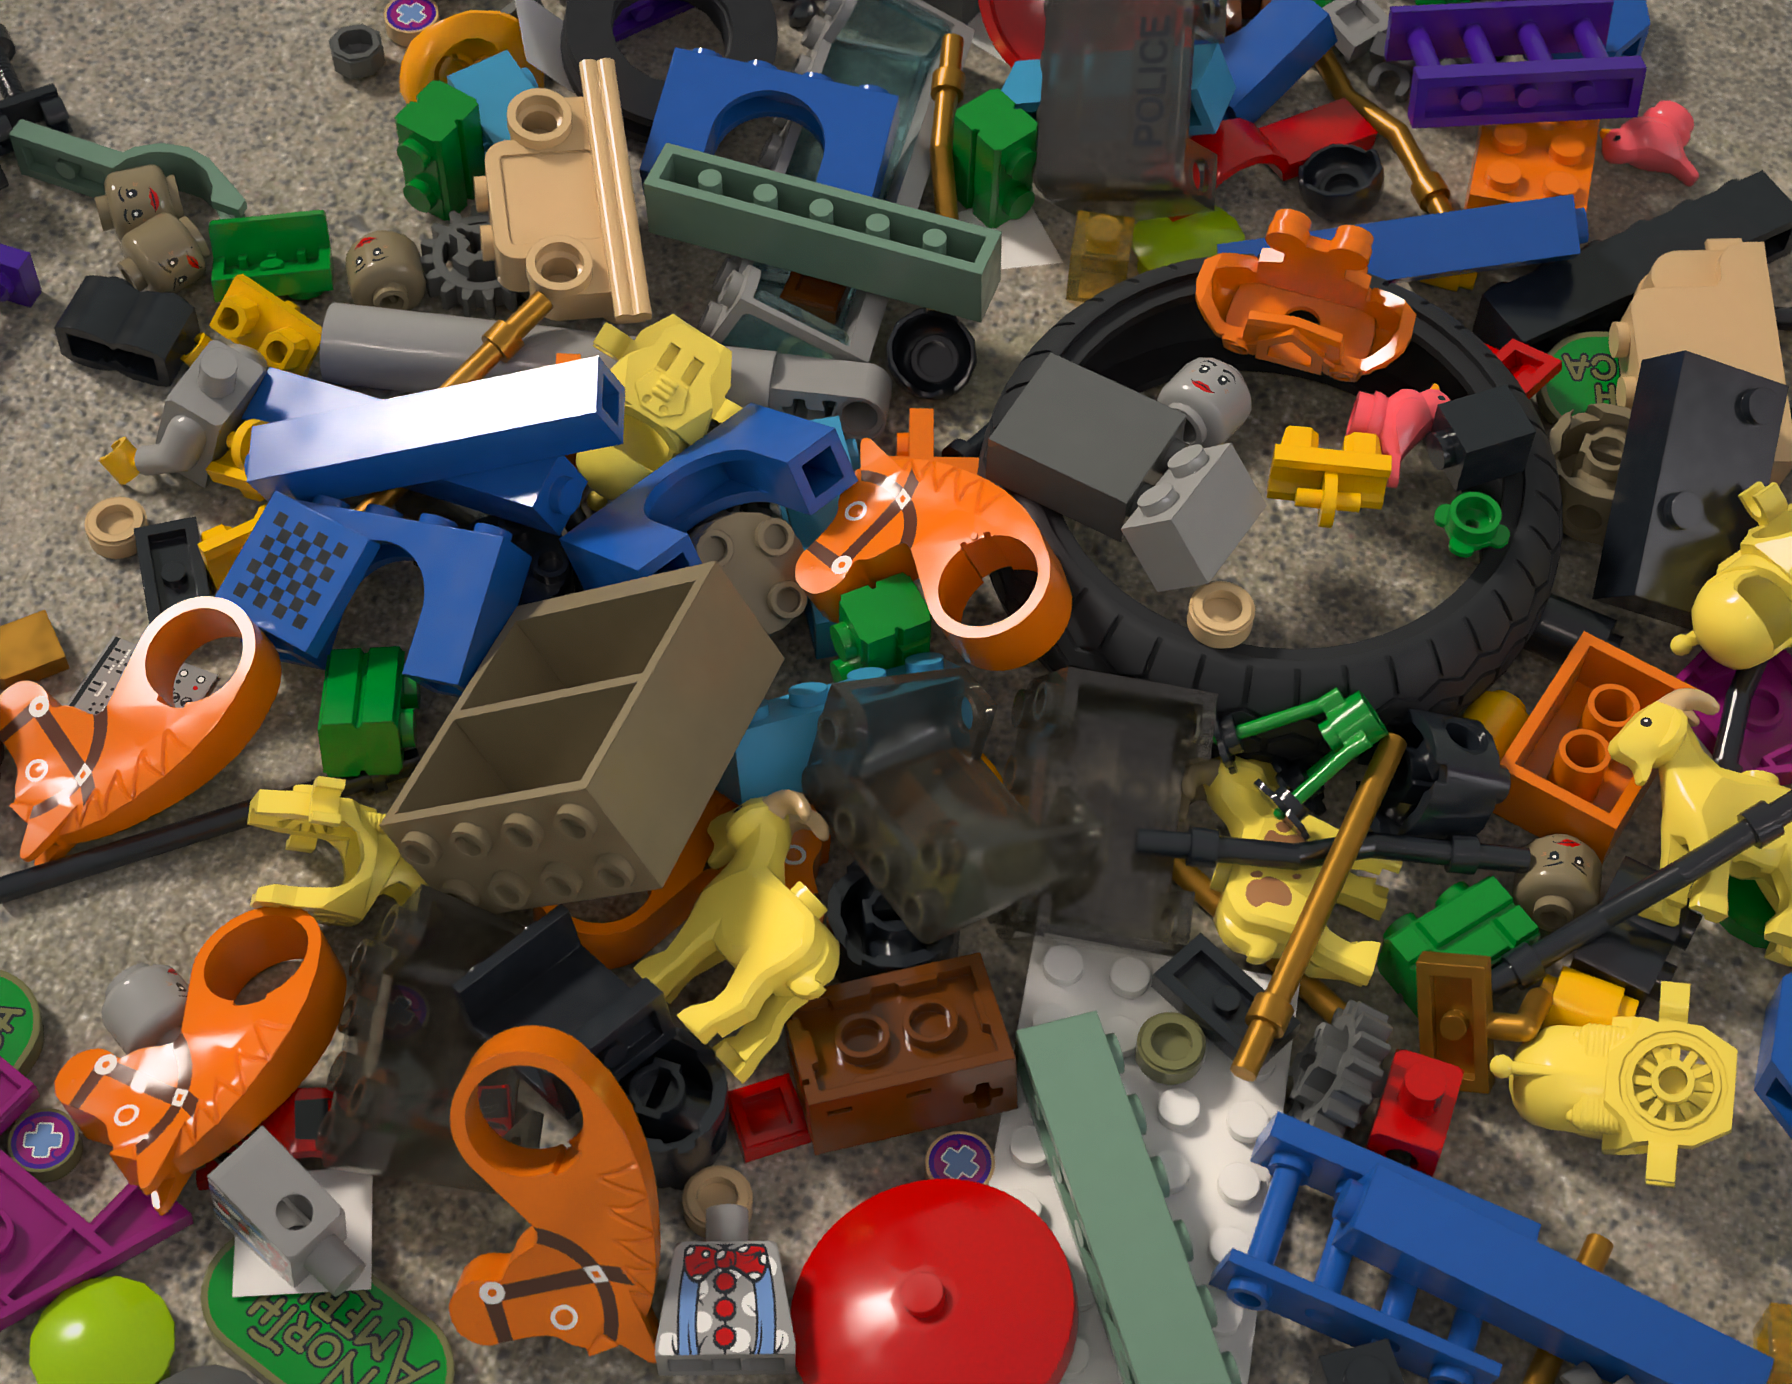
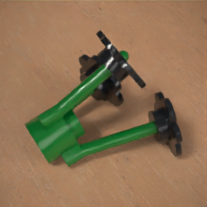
M1335 687L1319 699L1237 726L1232 714L1219 718L1213 701L1206 702L1210 725L1214 734L1213 742L1218 746L1224 766L1228 768L1231 775L1238 773L1235 754L1244 752L1242 739L1321 713L1326 714L1327 719L1318 724V728L1332 749L1312 766L1302 760L1294 763L1288 761L1285 757L1275 754L1270 761L1277 773L1275 779L1280 787L1273 792L1260 779L1254 782L1261 796L1274 809L1273 814L1275 818L1283 820L1305 842L1310 838V835L1301 821L1311 813L1322 816L1327 810L1322 801L1325 797L1323 792L1325 789L1324 784L1353 758L1389 735L1377 712L1360 690L1345 699L1340 690Z

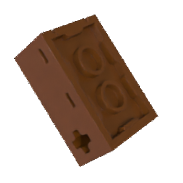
M980 952L825 986L826 991L822 996L809 1000L796 1010L784 1024L785 1047L815 1155L1018 1109L1016 1057Z

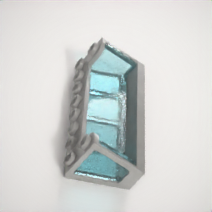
M827 0L823 8V13L826 14L824 18L815 15L802 37L801 45L808 48L806 55L802 53L799 55L790 72L801 75L807 72L821 73L831 78L834 82L856 87L863 84L876 85L885 89L890 94L899 96V125L879 199L918 209L931 169L929 150L935 101L931 98L930 92L933 72L939 68L942 37L949 33H955L964 38L962 71L975 29L922 0ZM773 117L772 123L779 126L777 134L772 133L769 136L757 163L764 166V169L816 182L824 154L821 145L814 135L800 124L788 119ZM734 255L732 259L727 257L724 260L712 284V289L719 292L716 303L710 301L697 325V330L723 346L864 363L869 362L889 300L888 297L851 288L836 325H832L780 298L791 271Z

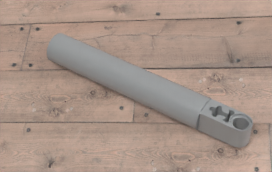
M333 302L327 309L321 333L320 370L322 379L325 383L409 393L438 389L483 344L482 335L498 320ZM536 325L522 339L525 345L507 363L500 361L483 379L555 365L556 353L581 354V359L599 356L609 369L617 361L593 347V341L599 333L597 331ZM628 335L633 340H635L637 337L633 335ZM725 346L732 351L731 387L725 398L742 408L750 403H754L807 420L839 416L845 439L855 438L856 442H861L863 438L873 440L884 431L893 383L889 374L881 367L864 362ZM711 420V422H710V424H709V426H711V427H717V426H718V425H717L716 423H714L712 420Z

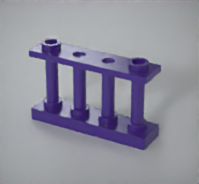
M1517 0L1390 6L1384 51L1386 62L1414 60L1416 63L1413 69L1407 115L1412 129L1637 118L1647 67L1641 56L1609 57L1606 51V44L1614 5L1613 0ZM1581 52L1583 58L1553 60L1551 54ZM1526 55L1528 61L1497 62L1495 56ZM1470 58L1472 64L1441 65L1439 59Z

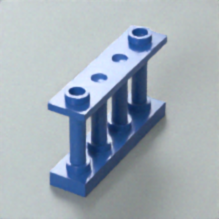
M1277 1111L1257 1137L1250 1158L1251 1162L1267 1168L1268 1172L1272 1175V1179L1248 1252L1246 1254L1231 1248L1212 1271L1208 1285L1225 1291L1227 1297L1238 1306L1254 1311L1269 1310L1352 1347L1388 1338L1398 1367L1428 1379V1384H1492L1500 1376L1503 1364L1475 1353L1483 1323L1482 1319L1456 1307L1447 1340L1408 1324L1418 1288L1393 1275L1390 1277L1380 1311L1341 1295L1352 1255L1332 1246L1340 1221L1333 1219L1314 1283L1274 1266L1300 1186L1306 1185L1330 1195L1336 1202L1342 1188L1350 1178L1358 1181L1378 1163L1537 1241L1541 1224Z

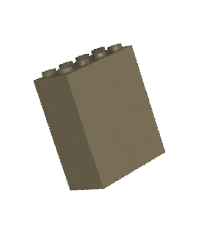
M717 561L517 606L379 826L399 849L402 858L414 867L437 895L440 904L451 912L456 920L661 889L785 658Z

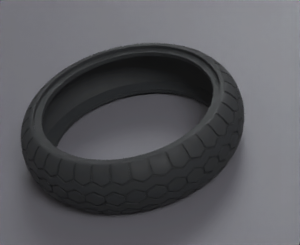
M1209 257L1190 259L1149 270L1098 293L1066 314L1030 349L1006 383L987 426L977 475L985 479L989 437L1050 353L1138 393L1169 382L1187 363L1199 357L1215 358L1233 366L1238 371L1266 372L1301 377L1327 384L1357 396L1359 391L1374 395L1375 391H1378L1388 398L1401 389H1413L1423 392L1430 389L1435 383L1439 385L1440 391L1452 401L1507 384L1536 430L1524 471L1461 490L1462 494L1466 492L1486 494L1498 503L1502 512L1500 524L1506 526L1510 531V537L1506 546L1501 549H1495L1490 546L1480 549V563L1471 576L1450 597L1413 622L1380 636L1355 643L1325 648L1285 649L1239 644L1235 647L1219 649L1204 645L1191 634L1189 628L1172 622L1146 608L1105 576L1082 550L1069 530L1062 514L994 483L1004 489L1027 510L1060 561L1072 594L1071 616L1064 633L1056 644L1038 660L1070 692L1113 722L1159 744L1211 759L1219 757L1220 753L1218 746L1214 744L1212 739L1214 734L1211 729L1206 702L1213 701L1219 718L1232 714L1236 726L1319 699L1335 687L1340 690L1345 699L1360 690L1373 706L1383 724L1396 717H1404L1408 709L1456 716L1477 700L1485 691H1488L1507 671L1533 634L1554 585L1563 536L1561 487L1551 445L1535 408L1506 366L1463 324L1436 305L1430 304L1428 300L1395 283L1389 284L1388 280L1367 273L1372 276L1371 289L1379 288L1404 299L1417 315L1411 341L1404 353L1386 368L1375 370L1370 375H1362L1357 382L1339 381L1323 372L1321 375L1257 359L1255 355L1237 354L1224 348L1222 337H1217L1204 320L1195 299L1197 277L1204 260ZM1298 310L1288 314V316L1299 317L1319 325L1317 318L1310 312ZM1428 434L1422 439L1425 444ZM1011 566L989 574L997 597L1008 617L1018 611L1028 600L1034 590L1038 572L1013 570ZM1321 713L1242 739L1244 752L1235 754V756L1271 763V758L1276 754L1287 758L1288 761L1296 763L1302 760L1312 766L1332 750L1318 728V724L1326 720L1327 716L1325 713ZM1390 726L1386 727L1388 733H1393V729Z

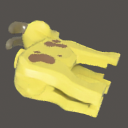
M1221 756L1193 762L1183 771L1182 786L1173 796L1172 811L1178 822H1184L1189 812L1190 804L1194 801L1202 800L1206 801L1214 813L1226 824L1231 837L1286 843L1305 842L1283 820L1275 818L1273 814L1274 809L1265 801L1254 785V782L1260 779L1273 792L1280 787L1275 779L1277 773L1271 763L1235 756L1238 773L1231 775L1228 768L1224 766ZM1308 815L1301 821L1310 835L1307 841L1336 837L1339 831L1338 828L1312 815ZM1374 858L1355 861L1351 869L1363 870L1376 875H1380L1381 870L1386 869L1399 874L1403 861ZM1218 862L1209 888L1221 892L1213 922L1222 941L1233 952L1246 955V962L1253 965L1264 964L1271 958L1280 959L1322 866L1301 870H1288ZM1350 872L1336 903L1380 921L1388 901L1389 888L1376 885V878L1357 876ZM1325 926L1304 974L1310 978L1341 980L1362 987V985L1367 986L1375 968L1381 942L1356 941L1350 943L1331 932Z

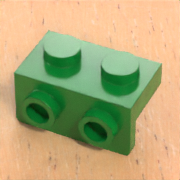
M324 210L213 220L209 223L208 231L213 255L211 283L215 302H222L234 277L242 273L275 296L289 295L293 299L305 300L315 298L321 295L323 291L334 290V263L327 216Z

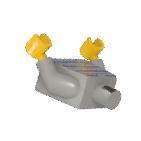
M204 332L198 334L194 338L198 345L189 354L181 356V360L189 366V369L171 390L165 401L156 443L144 445L136 449L124 436L111 445L112 452L101 457L98 461L121 485L130 482L140 473L147 476L177 472L206 488L212 479L205 469L211 461L218 460L227 453L229 449L226 445L227 436L244 423L241 418L267 373L268 366L263 355L258 350L242 344L226 345L219 340L211 339Z

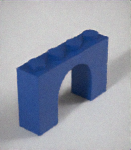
M1272 0L1245 27L1229 36L1214 40H1195L1184 36L1179 46L1219 44L1236 86L1222 121L1241 118L1255 123L1338 40L1329 13L1313 0Z
M675 47L639 169L643 192V183L666 143L715 155L723 138L735 127L756 118L778 117L800 124L812 133L821 145L824 154L816 180L817 183L879 199L899 125V96L890 94L885 89L876 85L863 84L856 87L834 82L831 78L821 73L807 72L801 75L778 70L774 65L761 60H751L746 63L723 58L719 53L706 48H695L691 51Z
M750 403L559 538L586 591L702 564L686 532L702 520L722 510L751 502H771L811 516L855 484L858 479L834 427Z
M316 495L312 502L296 500L370 538L381 546L361 582L372 572L387 564L398 561L417 562L424 581V602L402 674L432 692L460 698L513 611L518 606L532 557L511 542L512 533L490 524L476 523L474 530L471 531L459 529L455 522L428 513H422L419 521L403 519L404 515L400 512L377 504H367L365 512L352 510L349 504L325 495ZM342 616L317 659L265 630L259 629L273 643L281 662L325 670L327 655L330 654Z

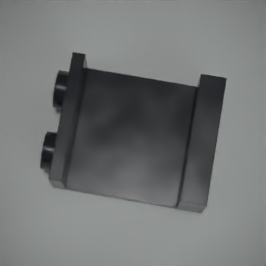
M559 904L538 921L529 924L518 936L486 960L473 966L466 975L451 985L468 1028L484 1043L495 1035L515 1027L535 1025L554 1028L580 1041L613 1074L617 1082L677 1035L664 993L646 977L632 988L625 984L581 945L570 911L562 904ZM510 1066L567 1121L581 1111L580 1104L573 1091L556 1075L533 1066Z

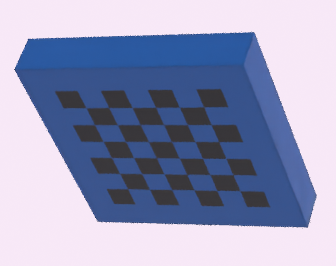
M275 490L215 597L223 598L236 604L259 628L317 659L381 546L370 538Z

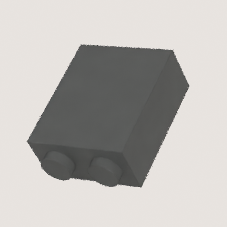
M1050 353L989 437L986 479L1122 542L1125 536L1121 528L1138 508L1137 501L1139 497L1157 484L1168 470L1167 464L1170 458L1178 451L1189 446V444L1183 442L1187 414Z

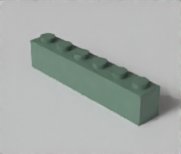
M670 143L665 144L643 183L649 233L980 323L1001 281L1002 231Z
M1096 1010L1016 1030L1014 1046L1016 1073L1123 1384H1242L1233 1355L1230 1351L1221 1353L1212 1328L1217 1327V1313L1211 1293L1205 1284L1196 1286L1188 1262L1193 1261V1248L1187 1227L1182 1219L1172 1220L1165 1198L1170 1196V1187L1164 1164L1158 1155L1149 1157L1142 1135L1147 1133V1123L1141 1101L1135 1093L1127 1095L1120 1074L1124 1073L1125 1066L1121 1046L1114 1033H1104Z

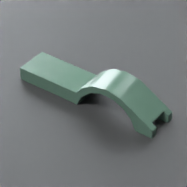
M20 119L9 133L18 166L23 175L94 198L106 195L104 182L108 174L155 164L163 170L165 176L174 174L178 192L202 198L216 210L220 220L246 217L247 203L245 198L210 158L189 147L158 143L136 146L121 152Z

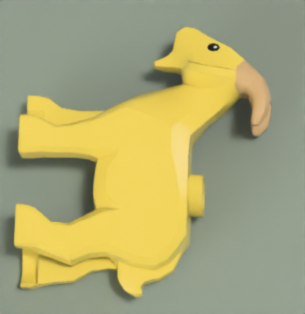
M1676 689L1643 708L1627 722L1621 731L1610 741L1608 746L1611 759L1630 768L1637 786H1644L1649 778L1651 769L1658 768L1662 803L1661 860L1659 870L1738 823L1737 815L1761 800L1769 804L1792 790L1779 785L1778 777L1770 772L1749 770L1739 773L1721 768L1702 750L1691 726L1695 727L1700 723L1693 710L1700 711L1706 715H1715L1719 712L1720 705L1713 696L1698 689ZM1792 822L1784 826L1785 834L1767 846L1758 849L1753 845L1694 881L1693 885L1692 883L1638 913V916L1675 927L1679 924L1681 908L1687 905L1688 898H1690L1688 908L1702 913L1705 920L1719 923L1728 917L1729 876L1740 880H1755L1776 913L1765 924L1764 940L1770 941L1764 958L1792 967Z
M780 790L768 796L751 798L735 809L717 816L710 822L707 832L714 842V849L707 862L715 870L726 864L727 866L703 889L688 919L667 949L645 957L633 967L642 979L646 977L664 993L665 999L669 1004L675 1000L681 990L695 976L720 962L727 960L735 968L727 987L716 998L706 1003L691 1005L676 1016L704 1045L717 1033L723 1038L743 1026L736 1036L725 1038L712 1047L720 1061L742 1084L748 1080L760 1061L778 1043L784 1024L794 1012L809 1000L823 995L826 991L824 986L834 979L839 966V941L819 920L828 909L802 882L799 881L790 890L785 886L784 863L790 849L792 835L798 830L806 829L811 830L823 842L829 839V826L821 814L811 809L802 793L793 790Z

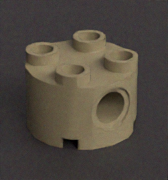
M1607 403L1588 405L1585 413H1578L1572 416L1573 409L1562 415L1551 429L1548 439L1556 461L1561 487L1563 533L1575 540L1595 543L1603 547L1631 409Z
M735 512L698 526L689 534L702 564L717 561L768 635L785 628L793 618L799 616L804 611L807 604V595L795 578L796 564L804 549L801 541L786 521L758 512Z

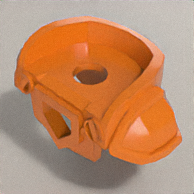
M1280 209L1276 211L1265 237L1270 248H1262L1259 260L1255 256L1238 253H1220L1204 260L1196 281L1195 299L1197 306L1214 334L1219 338L1222 337L1223 347L1231 352L1255 355L1257 359L1321 375L1323 372L1339 381L1357 382L1362 375H1370L1375 370L1386 368L1404 353L1411 341L1417 314L1404 299L1379 288H1370L1372 276L1367 274L1374 237L1362 227L1342 225L1337 228L1335 237L1330 241L1310 235L1309 231L1312 221L1304 213L1293 209ZM1298 310L1310 312L1317 318L1319 325L1299 317L1288 316V314Z

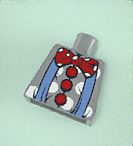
M263 1126L207 1176L215 1217L291 1287H297L312 1274L336 1297L346 1291L364 1271L366 1264L343 1243L347 1238L345 1212L342 1207Z
M719 1204L707 1208L705 1241H682L675 1244L655 1344L658 1376L796 1374L795 1339L777 1242L770 1240L748 1241V1209L746 1207L736 1204Z

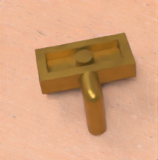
M1422 951L1416 961L1420 1054L1463 1069L1464 1075L1459 1091L1489 1094L1495 1083V1076L1491 1073L1489 1066L1491 1059L1494 1058V1040L1532 1041L1537 1036L1553 1005L1551 994L1543 988H1533L1526 994L1516 1014L1493 1012L1491 956Z

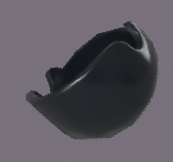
M1330 144L1313 152L1307 161L1298 168V184L1303 201L1309 210L1325 220L1350 221L1364 216L1377 205L1383 193L1385 181L1384 168L1375 149L1365 151L1355 145Z
M925 307L915 309L897 321L886 344L887 366L895 383L906 393L920 399L935 401L949 399L969 383L977 364L975 338L963 322L959 321L957 316L929 310Z

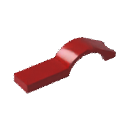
M1345 97L1260 128L1253 122L1241 118L1223 120L1216 134L1193 135L1142 175L1140 186L1146 193L1165 187L1172 194L1175 200L1168 205L1166 216L1174 222L1198 213L1209 195L1222 182L1242 169L1256 164H1267L1284 182L1298 176V168L1307 161L1313 152L1330 144H1350L1368 151L1373 148L1378 132Z

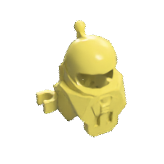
M674 314L641 330L635 340L613 325L605 322L593 341L594 348L617 361L610 370L625 387L623 444L576 454L577 468L588 481V486L594 490L588 494L586 500L588 507L593 511H599L607 505L608 499L613 501L690 445L703 438L707 434L711 420L719 426L743 409L741 406L725 398L731 387L732 351Z
M1758 481L1738 495L1749 515L1758 522L1759 526L1748 530L1747 536L1740 543L1741 550L1718 564L1717 574L1708 580L1699 591L1691 610L1693 630L1686 635H1677L1671 640L1670 649L1675 655H1687L1693 646L1700 645L1713 660L1733 670H1743L1759 665L1774 657L1783 649L1792 647V504L1788 505L1785 496L1775 482L1765 487L1762 482Z
M318 776L313 785H294L293 791L260 789L253 797L249 806L247 825L290 834L289 839L286 840L285 850L312 853L315 850L318 838L328 841L339 851L343 863L344 878L341 885L329 888L296 887L280 884L259 887L256 893L252 894L251 908H279L283 906L302 909L308 912L318 924L352 927L364 919L377 897L385 894L397 902L401 912V925L404 929H416L429 925L440 918L446 911L440 904L437 895L414 867L402 858L399 849L379 826L386 814L377 813V809L359 804L353 799L340 797L345 789L346 780Z
M1661 981L1658 1022L1644 1017H1613L1612 1025L1588 1023L1583 1027L1568 1025L1545 1027L1539 1030L1537 1036L1532 1041L1523 1042L1518 1047L1513 1059L1504 1054L1496 1055L1491 1059L1489 1065L1490 1071L1495 1077L1500 1079L1509 1077V1091L1513 1105L1520 1117L1530 1124L1549 1130L1566 1131L1584 1137L1602 1140L1601 1150L1604 1155L1647 1153L1646 1185L1675 1188L1678 1148L1695 1149L1730 1134L1732 1130L1738 1050L1705 1027L1688 1024L1691 985L1688 983ZM1681 1049L1690 1051L1683 1062L1680 1060ZM1700 1058L1702 1061L1705 1062V1065L1695 1063Z

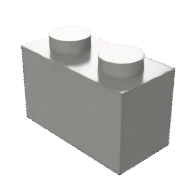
M1232 443L1203 448L1200 444H1195L1174 454L1168 461V470L1155 486L1139 497L1137 501L1138 508L1122 526V533L1157 592L1209 584L1266 508V503Z

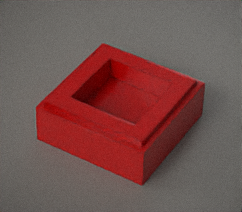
M789 1073L728 1091L730 1123L745 1163L811 1143L803 1110Z

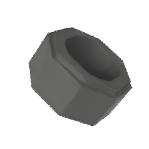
M357 24L341 27L329 40L335 72L350 79L373 76L386 63L380 32L366 25Z

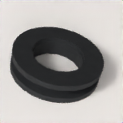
M568 0L561 31L560 49L564 70L577 97L583 96L579 70L580 61L585 59L596 61L602 58L613 59L615 62L625 136L647 144L665 80L651 78L633 67L617 48L613 34V24L622 10L639 0ZM681 0L688 2L707 14L718 28L725 47L723 58L746 63L751 60H761L773 65L778 45V27L770 0Z

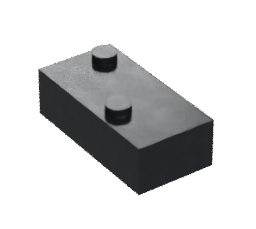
M1687 350L1642 360L1593 592V600L1693 630L1691 610L1699 591L1708 580L1717 574L1718 564L1741 550L1740 543L1747 536L1748 530L1759 526L1758 522L1749 515L1738 495L1758 481L1762 482L1765 487L1769 485L1789 386Z

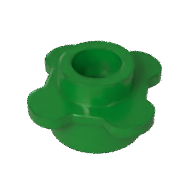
M1466 492L1458 495L1451 505L1442 504L1435 511L1434 522L1437 526L1444 528L1450 539L1448 548L1451 553L1458 557H1470L1474 551L1489 546L1501 549L1508 543L1510 531L1506 526L1500 524L1502 518L1501 508L1493 498L1486 494Z

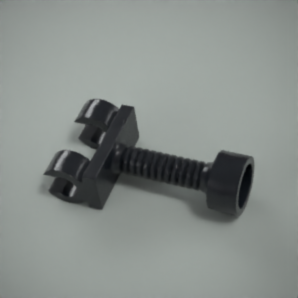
M1 23L0 93L3 100H0V156L14 152L9 133L20 119L32 123L44 121L47 128L66 134L73 132L67 120L70 117L66 107L58 95L54 83L27 92L24 91L10 62L15 55L14 42L7 28Z

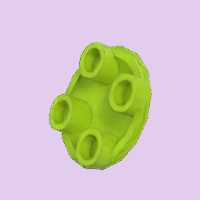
M1171 200L1157 204L1141 215L1133 229L1132 249L1138 259L1137 271L1141 274L1173 263L1217 255V244L1245 241V235L1235 218L1221 207L1207 202L1203 203L1198 213L1172 222L1166 216L1168 205L1174 201Z
M121 1276L90 1278L61 1292L41 1313L30 1337L29 1365L38 1384H159L171 1376V1366L169 1363L175 1352V1323L164 1299L146 1284Z

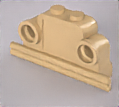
M602 58L598 61L585 59L579 62L583 96L563 97L553 90L533 88L519 93L511 100L507 109V127L510 133V140L500 141L492 145L485 155V176H474L477 212L488 211L490 225H480L483 261H494L497 280L504 288L514 292L529 291L530 297L536 291L545 295L553 305V309L545 316L547 319L567 321L604 318L615 324L646 322V320H652V312L615 62L611 58Z
M1742 238L1707 239L1705 241L1706 250L1671 251L1663 254L1656 260L1649 274L1638 285L1634 297L1621 321L1612 322L1610 326L1609 350L1612 358H1619L1621 377H1619L1616 387L1617 406L1627 407L1632 410L1643 359L1684 350L1786 385L1764 242H1742ZM1788 394L1769 484L1772 482L1777 483L1779 488L1780 484L1792 470V419Z

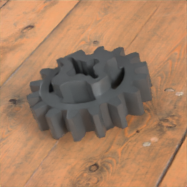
M472 205L471 216L463 218L456 211L450 212L451 224L449 226L434 222L431 225L433 239L421 240L422 257H420L425 272L427 293L430 298L441 295L443 309L448 311L457 304L463 305L464 317H471L475 313L476 308H485L488 318H495L497 306L504 305L510 311L515 312L518 309L517 297L530 298L529 291L514 292L504 288L497 280L494 261H483L480 225H490L489 215H482V212H477L476 205ZM448 260L453 262V269L451 271L446 267Z
M1349 1000L1344 1010L1339 1007L1335 1010L1331 1025L1325 1022L1317 1025L1313 1037L1303 1051L1297 1053L1292 1063L1289 1075L1294 1079V1086L1287 1099V1104L1291 1105L1292 1108L1287 1115L1340 1138H1343L1346 1126L1352 1128L1358 1126L1364 1112L1373 1100L1381 1096L1388 1078V1074L1384 1073L1382 1064L1391 1050V1045L1385 1042L1393 1030L1392 1025L1387 1023L1389 1016L1360 1001Z

